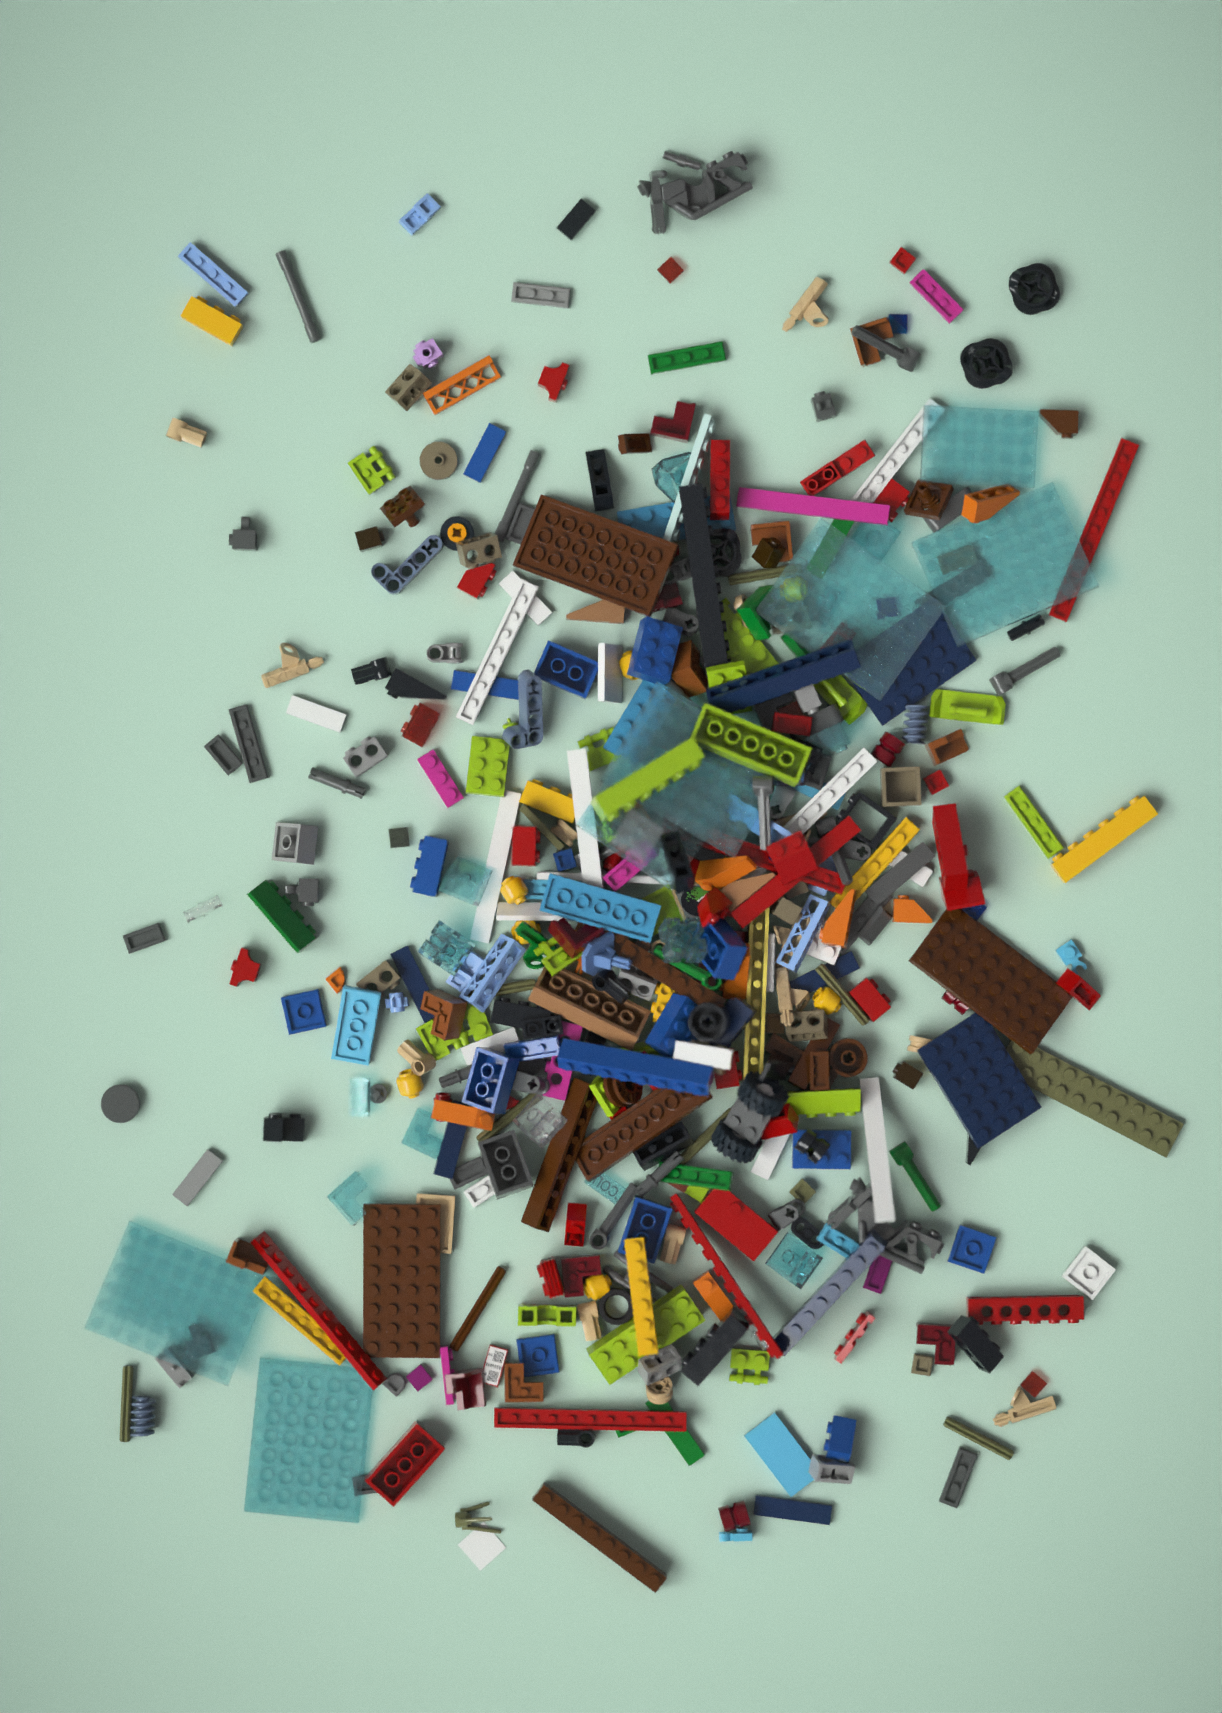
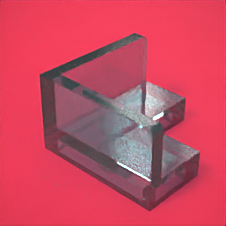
M418 1107L401 1143L431 1158L437 1159L442 1139L428 1133L434 1119H431L432 1113Z
M358 1171L352 1173L327 1196L352 1226H355L357 1221L367 1213L355 1199L369 1186Z

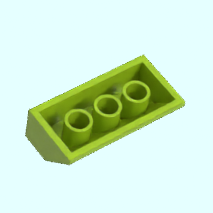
M859 1088L831 1089L829 1091H788L787 1094L789 1098L786 1104L790 1103L797 1115L806 1114V1118L818 1117V1114L825 1113V1117H835L837 1113H844L845 1116H855L856 1112H860L861 1091Z

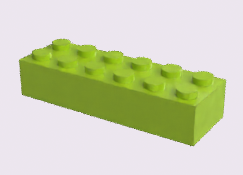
M706 703L703 705L690 735V738L693 737L700 748L764 775L773 776L774 779L793 787L798 784L812 750L808 746Z
M691 737L596 795L592 799L591 805L602 822L606 820L611 822L619 817L618 815L621 814V811L624 810L626 813L633 809L637 801L644 802L649 799L655 790L660 792L668 787L667 785L670 784V781L673 780L675 783L682 779L686 771L689 770L691 773L703 764L702 760L705 756L694 738Z
M682 1284L653 1304L658 1350L672 1344L706 1321ZM634 1316L628 1322L621 1324L586 1348L588 1355L609 1385L638 1367V1359L646 1356L638 1355Z

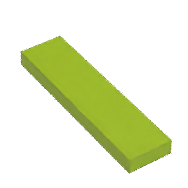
M1020 785L1004 796V799L1047 859L1064 848Z

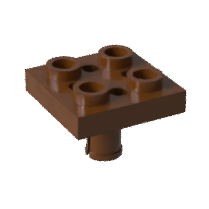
M917 480L904 508L905 514L940 520L954 491L953 486Z
M409 486L402 489L393 499L387 500L380 510L394 528L404 520H406L410 527H414L420 521L415 512L422 508L425 503L414 489Z

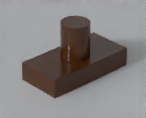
M649 433L618 435V449L621 455L647 454L652 452Z
M809 1052L810 1091L831 1090L830 1052Z

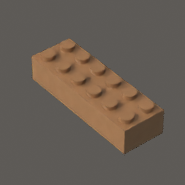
M545 966L528 998L529 1001L632 1051L651 1012L629 1000L620 1004L605 991L596 990L591 981L567 969H563L552 977Z

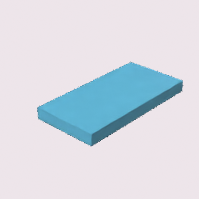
M347 985L343 986L331 1059L369 1066L382 992Z
M775 1412L744 1435L790 1497L814 1480L808 1472L811 1459Z

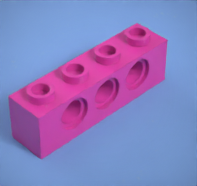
M561 1020L563 1034H559V1038L568 1036L571 1040L580 1041L583 1027ZM552 1056L551 1061H547L544 1071L548 1073L547 1080L550 1087L543 1096L565 1101L572 1070L566 1071L559 1068L555 1061L557 1056ZM555 1073L562 1076V1081L559 1084H554L551 1081V1076Z

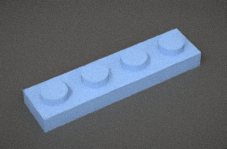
M191 242L178 255L179 259L234 307H237L247 296L248 292Z

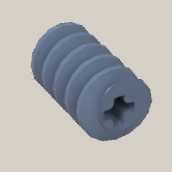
M917 704L905 706V709L910 712L904 714L909 720L903 722V724L908 726L903 728V732L908 735L902 736V739L907 741V743L926 744L920 741V739L926 738V735L921 733V731L927 730V727L922 724L928 722L923 716L929 715V712L925 711L924 708L930 706Z
M132 1396L131 1398L137 1399V1402L131 1403V1405L137 1407V1409L131 1411L132 1414L136 1415L135 1418L131 1419L136 1425L130 1426V1429L136 1430V1432L130 1435L144 1437L154 1434L155 1430L150 1427L155 1426V1423L150 1420L154 1419L155 1415L150 1412L156 1410V1407L151 1405L156 1402V1399L149 1396Z

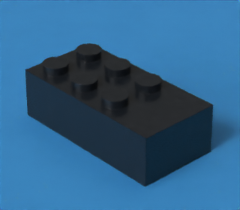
M733 1306L718 1324L714 1323L709 1328L705 1339L703 1337L700 1338L693 1349L694 1352L689 1351L681 1363L682 1369L680 1372L699 1386L748 1331L750 1324L744 1315Z

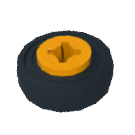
M460 516L451 517L441 526L440 537L447 548L457 551L456 542L474 537V528L466 518Z

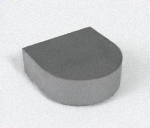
M394 1373L382 1385L397 1397L404 1389L406 1381L401 1374Z

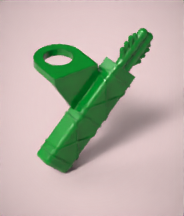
M522 921L515 931L518 936L530 944L523 956V960L528 968L541 969L544 967V964L541 962L544 953L536 956L533 950L539 947L538 944L549 939L532 928L527 922ZM554 945L550 949L554 952L557 946ZM538 961L540 964L533 965L531 962Z

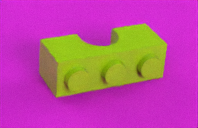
M519 1304L518 1326L556 1325L576 1327V1305Z

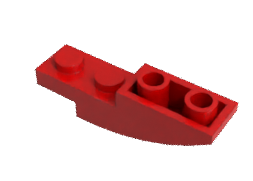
M863 440L800 481L808 496H815L876 455L867 441Z

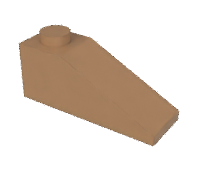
M601 600L567 614L566 620L624 624L625 608Z
M772 872L737 880L718 890L733 902L729 908L730 912H733L772 880L776 874Z

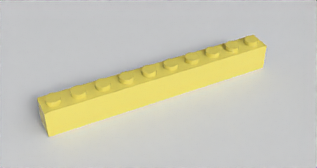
M769 907L748 924L750 962L745 1001L755 1008L757 1012L744 1028L742 1081L749 1072L754 1073L757 1071L759 1074L763 1072Z

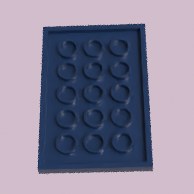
M932 597L857 649L861 667L854 671L846 672V674L879 723L883 726L905 711L906 705L915 704L977 660L935 598Z
M973 1013L917 1049L977 1148L987 1144L1042 1108L991 1024L977 1013Z

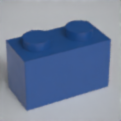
M834 1415L832 1422L828 1421L826 1433H829V1439H825L823 1450L827 1451L826 1458L849 1462L857 1420Z

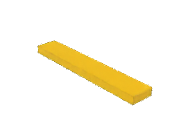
M905 817L852 876L853 882L845 885L842 895L836 894L829 903L834 908H837L850 889L857 891V900L920 829Z
M266 1276L262 1278L252 1292L340 1366L346 1357L312 1316Z

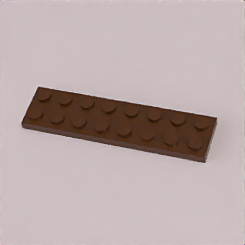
M657 1088L583 1139L576 1162L585 1179L591 1182L708 1102L713 1096L710 1092L708 1096H698L689 1092Z

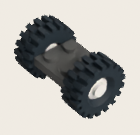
M757 1071L746 1074L737 1090L738 1098L728 1116L720 1120L711 1136V1142H714L712 1145L717 1147L719 1153L722 1152L724 1153L723 1156H728L730 1160H737L739 1163L742 1161L748 1163V1161L752 1162L763 1143L761 1141L763 1132L771 1118L780 1114L789 1098V1095H787L788 1091L784 1090L785 1087L780 1085L778 1080L762 1081L760 1080L761 1074Z

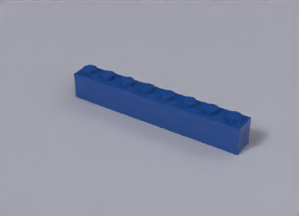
M564 1038L557 1056L558 1067L566 1071L572 1070L583 1074L599 1075L603 1078L609 1077L620 1081L636 1082L640 1085H652L661 1089H673L677 1092H689L698 1096L709 1095L714 1079L713 1066Z

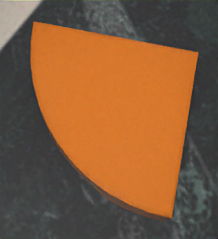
M341 967L326 978V981L337 994L342 990L345 982V975Z

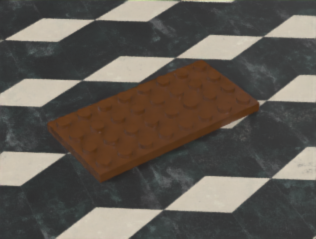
M541 494L513 566L651 617L679 545Z
M946 909L908 960L1030 1055L1035 1051L1072 999V996L1058 986L1053 978L963 909L950 911Z
M364 1203L363 1351L369 1357L440 1358L441 1204Z

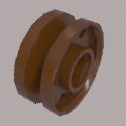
M609 1077L603 1078L605 1095L614 1106H627L637 1103L641 1099L643 1085Z

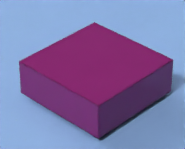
M421 1364L406 1376L417 1392L433 1380Z

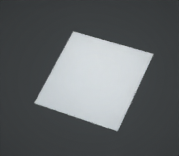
M484 1522L478 1526L489 1528ZM475 1530L458 1544L480 1571L506 1549L494 1533Z

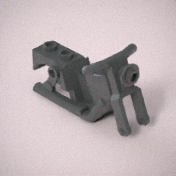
M730 151L722 156L723 160L719 162L713 160L706 164L707 169L702 171L703 182L698 186L689 185L684 179L660 185L658 178L667 176L665 170L651 171L649 173L650 181L639 180L640 185L637 188L642 196L646 195L647 198L650 197L652 232L658 235L659 232L660 234L666 232L663 202L688 220H697L753 189L750 182L740 184V182L734 181L723 171V169L730 166H737L741 170H747L746 164L748 162L744 154L740 155L739 152L733 153V151ZM713 180H717L727 187L728 192L715 198Z
M858 1177L857 1180L853 1179L849 1188L852 1190L851 1194L853 1196L847 1198L833 1212L829 1213L827 1225L833 1223L831 1229H836L839 1224L858 1208L859 1244L874 1229L888 1241L886 1248L879 1254L880 1256L922 1274L925 1268L923 1266L925 1260L917 1257V1239L924 1242L930 1248L931 1258L934 1259L936 1253L940 1254L944 1246L940 1233L934 1229H925L916 1221L910 1222L905 1220L897 1228L891 1227L888 1222L875 1223L871 1181L865 1185L861 1177ZM905 1236L908 1244L907 1252L894 1247Z

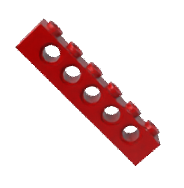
M1084 1296L966 1297L967 1317H973L978 1321L979 1325L990 1321L991 1325H1002V1321H1010V1324H1022V1321H1029V1324H1041V1320H1048L1050 1324H1058L1060 1320H1068V1323H1079V1320H1084ZM1063 1304L1068 1305V1312L1066 1314L1059 1313V1307ZM1024 1305L1030 1307V1312L1027 1315L1020 1313V1309ZM1042 1305L1049 1306V1312L1046 1315L1040 1314L1039 1310ZM985 1306H990L992 1309L991 1314L988 1316L982 1315V1309ZM1003 1306H1010L1011 1312L1009 1315L1004 1316L1001 1314Z

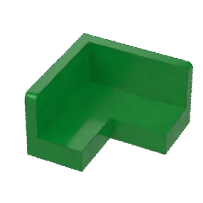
M773 585L759 587L736 609L755 640L769 639L771 637L769 631L772 627L763 615V612L774 602L770 596V593L775 589Z

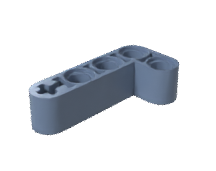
M437 535L427 537L394 572L383 563H376L371 569L373 578L388 593L392 595L399 594L442 550V540ZM437 540L438 548L432 547L429 550L432 554L429 556L423 548L426 547L428 550L431 546L430 541L435 542ZM417 554H425L426 560L423 563L416 562ZM382 567L385 569L383 577L375 575L377 568ZM405 567H410L413 572L411 576L405 577L402 575V570ZM391 581L399 582L397 590L392 591L389 589Z
M524 670L518 676L519 725L507 727L502 734L503 740L514 749L536 746L543 740L542 681L530 670Z

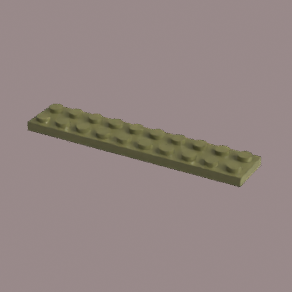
M1010 1039L1006 1050L1029 1087L1167 1158L1184 1125L1183 1123L1038 1047L1030 1055Z

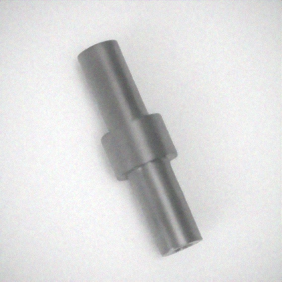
M667 151L664 152L663 159L677 163L676 165L681 167L687 166L696 170L700 169L701 163L687 159V156L681 154L678 156Z

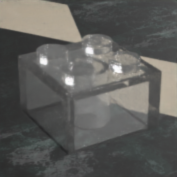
M631 808L609 845L642 865L664 829Z
M536 1094L513 1120L520 1130L542 1149L568 1121L540 1094Z

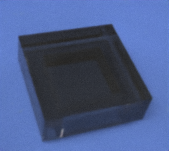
M408 827L388 829L390 848L410 846Z

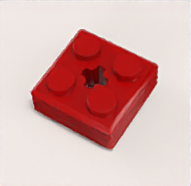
M552 1256V1258L548 1257L544 1261L541 1260L540 1265H537L539 1277H544L545 1283L542 1284L544 1295H549L551 1299L553 1297L556 1298V1296H563L564 1288L555 1258Z

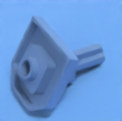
M611 931L589 942L582 953V970L592 976L605 969L611 970L613 966L629 970L632 965V960L616 956L614 933Z

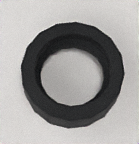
M622 1288L610 1289L599 1301L601 1317L612 1325H621L628 1322L633 1316L631 1294ZM614 1295H620L628 1302L626 1314L619 1318L610 1316L606 1311V1302Z

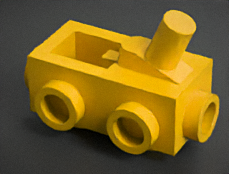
M657 983L654 994H657L658 997L656 1002H652L650 1013H653L652 1021L657 1022L672 994H679L663 983Z

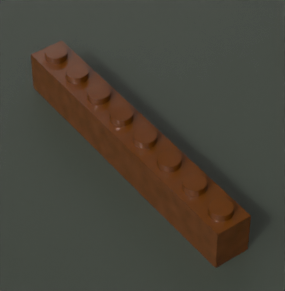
M573 1078L521 1220L522 1223L545 1232H549L597 1102L589 1087L591 1083L577 1078Z
M543 1482L532 1497V1501L656 1593L667 1579L665 1572L547 1483Z

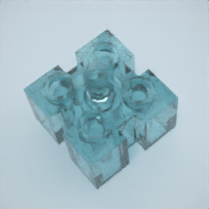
M665 918L659 926L660 942L665 943L662 948L664 963H679L681 959H685L686 963H701L707 955L706 939L701 938L704 928L701 925L700 918H687L684 922H681L680 918Z
M439 920L431 931L430 941L426 939L418 952L432 963L455 976L463 964L460 962L463 956L468 957L476 944Z

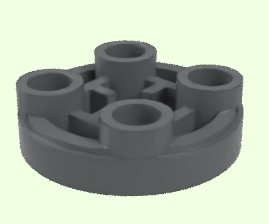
M120 1084L110 1087L105 1091L101 1099L103 1114L115 1123H125L132 1120L140 1108L138 1093L127 1085Z

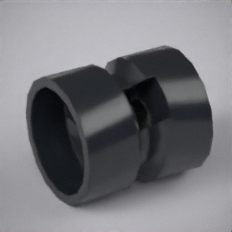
M808 1128L794 1148L802 1154L806 1153L807 1158L816 1164L831 1144L823 1138L818 1139L817 1134Z

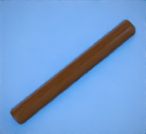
M498 1266L451 1342L450 1348L452 1350L459 1351L506 1273L504 1268Z

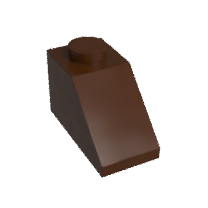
M1040 409L1038 411V416L1056 435H1061V438L1072 439L1073 436L1078 434L1079 410Z

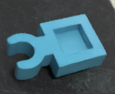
M1069 940L1055 950L1065 966L1071 963V969L1077 975L1076 967L1078 965H1081L1084 970L1087 969L1086 964L1078 960L1082 954L1072 940Z
M740 1527L732 1532H719L720 1542L753 1541L752 1530Z

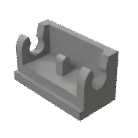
M170 1346L155 1358L179 1388L194 1376Z

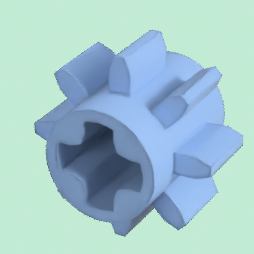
M403 992L389 993V999H385L386 1008H390L391 1013L405 1011L404 1006H409L408 997H403Z

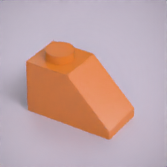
M898 895V899H893L892 922L932 923L930 916L915 900L909 899V896Z

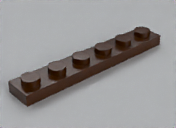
M628 939L617 955L632 960L633 966L679 994L687 996L697 1005L708 1001H715L723 1005L726 1001L720 995Z

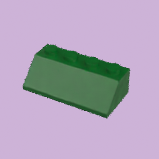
M265 880L247 895L295 952L300 953L317 939L315 936L317 932L310 924L307 926L302 921L304 916L298 910L294 911L290 907L292 902L286 895L282 897L278 893L279 887L273 880L271 882Z

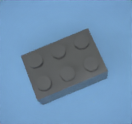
M514 1130L478 1142V1147L497 1200L533 1187V1181Z

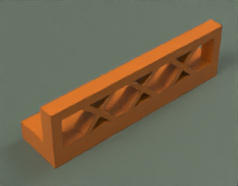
M490 355L427 390L423 395L434 415H437L500 379L501 376ZM491 366L496 376L490 379L482 378L483 370ZM469 378L478 379L477 386L473 389L465 387L466 381ZM453 387L462 389L460 396L457 398L448 396L450 389ZM437 396L445 398L443 406L438 409L434 407L431 401Z

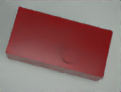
M956 803L933 806L932 825L944 892L967 889L968 869L965 856H968L967 845H963Z
M712 1189L694 1210L699 1217L753 1262L778 1233V1230L730 1191Z
M415 1421L364 1480L394 1507L440 1456L445 1447Z

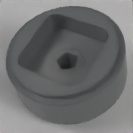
M375 1084L370 1087L368 1097L373 1103H382L387 1098V1089L383 1085Z

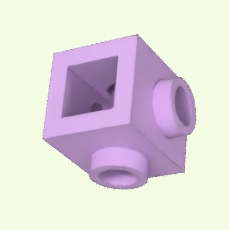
M433 338L427 342L425 340L415 345L416 349L413 350L415 354L413 359L418 366L422 365L424 369L427 367L429 369L433 368L439 363L438 360L444 357Z

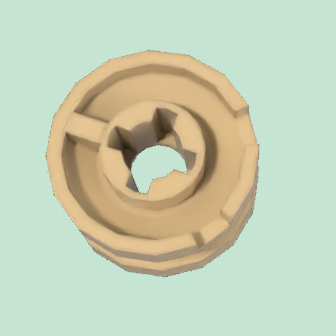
M561 819L557 821L556 827H552L550 830L569 847L573 845L575 839H578L577 832Z
M910 1035V1045H908L907 1051L918 1053L917 1049L933 1039Z
M667 1376L648 1386L646 1385L648 1400L659 1405L665 1404L672 1399L673 1387L670 1377Z

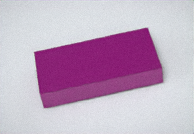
M878 1255L870 1264L863 1288L881 1294L892 1261Z

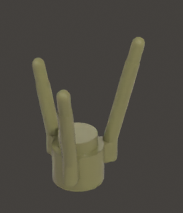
M489 1502L469 1508H462L460 1512L455 1513L456 1528L462 1527V1530L501 1533V1530L471 1526L472 1522L492 1521V1517L472 1518L471 1513H468L488 1506Z

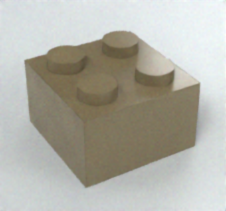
M920 766L880 769L881 807L922 805Z

